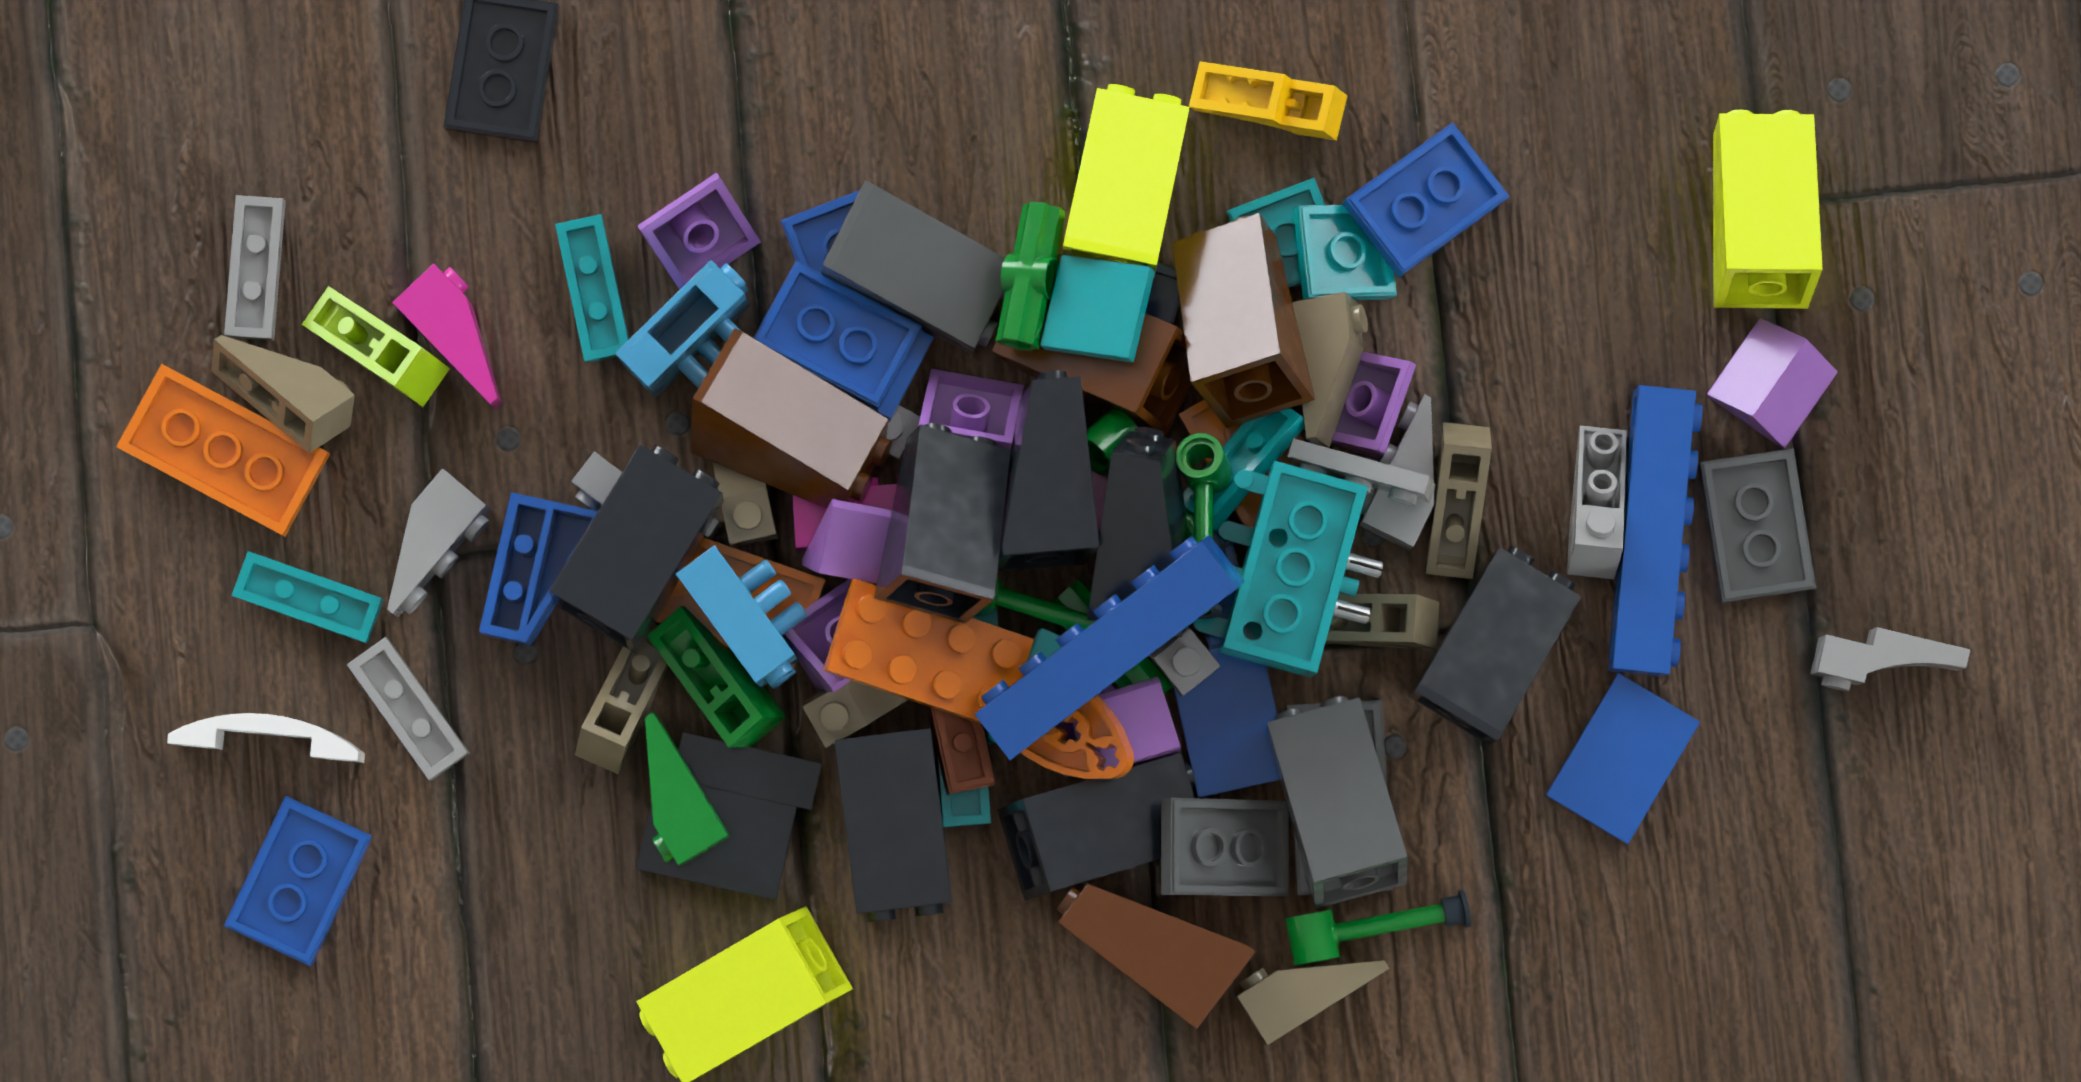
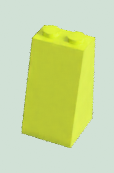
M1108 84L1107 90L1097 88L1064 238L1062 255L1141 266L1147 264L1156 273L1190 108L1181 105L1182 100L1180 98L1167 94H1154L1153 99L1135 96V89L1117 84Z
M1742 109L1733 110L1727 114H1719L1713 133L1714 308L1808 309L1823 270L1814 114H1800L1794 110H1782L1774 114H1753L1751 111Z
M807 906L778 918L636 1002L641 1009L639 1015L644 1028L649 1034L656 1036L664 1050L663 1060L669 1072L674 1077H679L681 1082H691L851 991L853 988Z

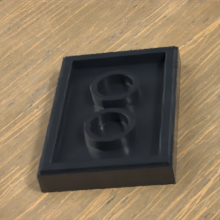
M464 0L443 128L445 130L538 144L560 8L558 3L540 0Z
M700 785L730 837L685 865L679 866L674 858L666 862L652 840L659 833L653 825L651 802L636 869L777 900L798 807Z

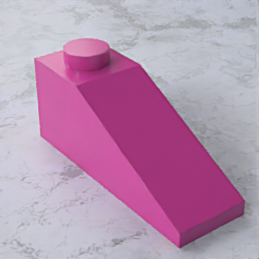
M433 263L392 303L496 410L502 404V400L472 303L463 294L469 286L451 267L442 272Z

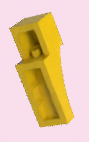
M1200 61L1189 107L1197 112L1259 123L1290 131L1297 135L1337 141L1348 95L1333 85L1294 80L1280 73Z

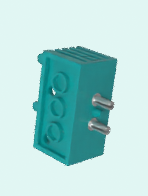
M1274 461L1268 475L1249 470H1240L1234 477L1235 485L1238 488L1262 494L1253 527L1226 521L1222 523L1218 530L1219 536L1222 539L1248 546L1242 568L1234 566L1244 579V582L1236 589L1228 619L1221 617L1196 619L1193 625L1199 632L1223 638L1219 653L1311 678L1318 672L1333 615L1366 624L1369 620L1368 617L1337 609L1340 607L1365 615L1371 614L1368 607L1337 599L1339 592L1356 596L1360 580L1345 577V569L1376 578L1380 577L1382 573L1379 570L1350 563V561L1378 569H1383V563L1350 553L1368 486Z

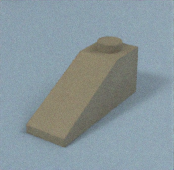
M1346 292L1292 302L1315 398L1313 401L1302 404L1306 439L1313 444L1327 448L1330 447L1364 349L1362 333L1368 330L1364 307L1361 304L1359 305Z
M223 335L214 339L211 372L308 453H311L351 427L355 395L344 382L336 380L322 367Z
M1442 423L1435 475L1434 506L1431 513L1426 574L1473 579L1492 451L1490 427Z
M713 462L715 477L720 483L718 490L723 493L724 502L721 507L730 546L739 548L779 539L767 484Z
M1339 593L1337 599L1368 607L1371 614L1365 615L1338 607L1337 609L1368 617L1369 620L1366 624L1333 615L1326 644L1437 649L1438 601L1417 594H1356V596Z
M654 624L653 627H652V629H651V631L649 632V634H650L656 627H658V625ZM648 637L637 654L622 647L581 727L575 756L616 774H619L638 736L668 668V664Z
M850 681L834 693L822 689L804 699L802 707L826 748L834 744L835 740L843 739L865 727L908 699Z
M1385 960L1275 970L1269 975L1264 968H1261L1239 982L1243 991L1235 995L1265 1045H1269L1390 968Z

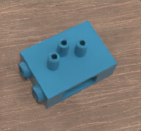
M710 260L615 352L622 365L655 398L681 373L699 388L708 371L696 358L701 355L712 366L722 350L714 341L720 336L726 342L734 328L740 330L733 322L750 307L745 293L749 290L745 286L746 282L727 263L719 268Z
M714 545L676 573L685 588L760 688L769 684L775 689L796 673L792 665L798 662L799 659L782 635L807 618V613L798 602H795L772 620H769L766 616L768 611L791 595V591L783 580H778L755 598L750 594L776 575V571L768 560H763L738 578Z

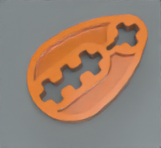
M1098 694L1063 720L1066 723L1079 722L1076 726V730L1081 734L1079 740L1069 739L1066 742L1065 739L1068 734L1066 730L1061 727H1053L1020 752L1025 757L1045 768L1063 775L1083 779H1119L1131 770L1134 763V752L1123 726L1111 708ZM1116 747L1117 750L1114 756L1119 760L1118 765L1104 768L1103 765L1106 759L1101 755V751L1096 748L1113 749Z

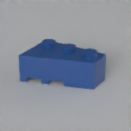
M511 492L479 632L481 634L532 646L555 608L549 590L598 511Z

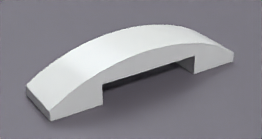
M242 713L210 717L182 726L168 733L167 739L168 744L223 750L224 731L312 739L310 757L364 763L365 759L363 751L333 732L301 720L270 714Z

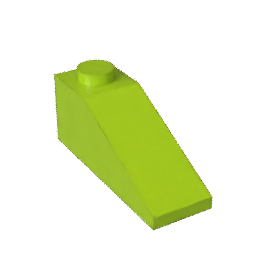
M329 286L301 324L422 407H424L450 370L448 366L423 347Z

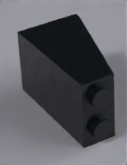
M1060 370L1040 373L1037 380H1032L1019 401L1010 452L997 572L1083 565L1087 563L1100 547L1081 376L1067 377V372Z
M936 423L920 424L907 437L874 599L961 623H966L994 600L1011 450L997 447V443L987 437L972 436L966 438L952 434V430L949 427Z
M1138 427L1135 428V432L1128 431L1112 451L1099 536L1100 547L1097 549L1087 617L1089 620H1098L1093 611L1113 595L1117 594L1121 601H1123L1136 591L1131 582L1151 566L1155 565L1158 571L1161 572L1174 562L1169 553L1189 538L1181 475L1176 463V440L1163 437L1164 433L1158 429ZM1188 626L1175 636L1182 637Z
M639 444L549 590L557 608L635 654L640 650L680 580L676 573L689 564L724 502L723 493L717 490L720 485L717 480L698 469H695L693 474L688 473L676 466L679 461L676 456L657 445H654L649 450Z
M1510 546L1507 551L1500 547L1495 550L1437 646V649L1408 694V697L1488 745L1497 742L1581 598L1580 595L1572 591L1575 584L1571 580L1552 570L1548 576L1532 567L1535 560L1531 556L1513 546Z
M931 728L835 740L856 913H867L868 922L896 919V909L912 907L915 909V916L944 913L943 904L953 902Z
M1181 753L1133 766L1125 776L1119 779H1089L1027 797L997 809L1024 901L1161 860L1162 798H1194L1192 791L1195 788L1194 774L1190 765L1187 762H1183Z

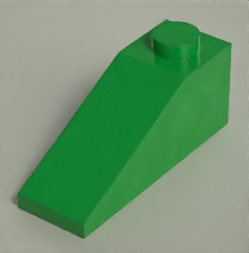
M680 606L647 636L729 748L753 747L786 718L764 687L760 688L755 683L741 662L685 606Z
M652 712L645 717L653 825L659 833L652 840L666 862L674 858L679 866H683L729 838L730 835L659 717Z

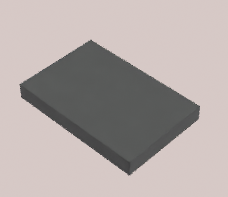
M1794 448L1698 463L1720 603L1816 589Z
M1162 798L1161 895L1289 896V812L1286 801Z

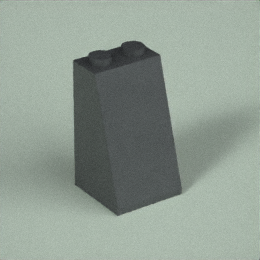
M866 180L824 260L821 274L922 325V330L970 354H973L977 344L984 347L987 346L998 324L997 321L991 319V316L998 302L1003 304L1005 297L1000 277L1002 264L1005 259L1003 256Z
M1344 696L1331 698L1320 705L1321 708L1303 713L1301 709H1290L1277 714L1274 717L1275 720L1267 722L1268 739L1315 909L1407 884L1408 856L1360 697L1351 700Z

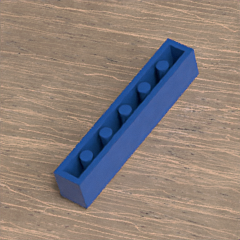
M1639 385L1633 391L1625 476L1623 551L1616 572L1607 671L1664 677L1670 674L1671 666L1678 667L1681 640L1673 638L1675 619L1682 620L1685 592L1678 591L1679 572L1686 573L1689 563V545L1682 544L1684 525H1691L1694 510V498L1686 497L1688 478L1695 479L1698 467V451L1691 450L1692 431H1700L1703 412L1702 404L1695 403L1696 391Z
M1210 535L1197 543L1193 536L1188 538L1169 553L1174 560L1161 572L1158 571L1155 565L1151 566L1131 582L1136 591L1123 601H1121L1117 594L1113 595L1093 611L1098 620L1086 629H1083L1078 622L1056 639V642L1061 647L1056 652L1046 658L1040 651L1018 668L1023 677L1010 687L1002 680L981 696L986 705L977 711L975 716L1009 760L1206 613L1244 582V579Z

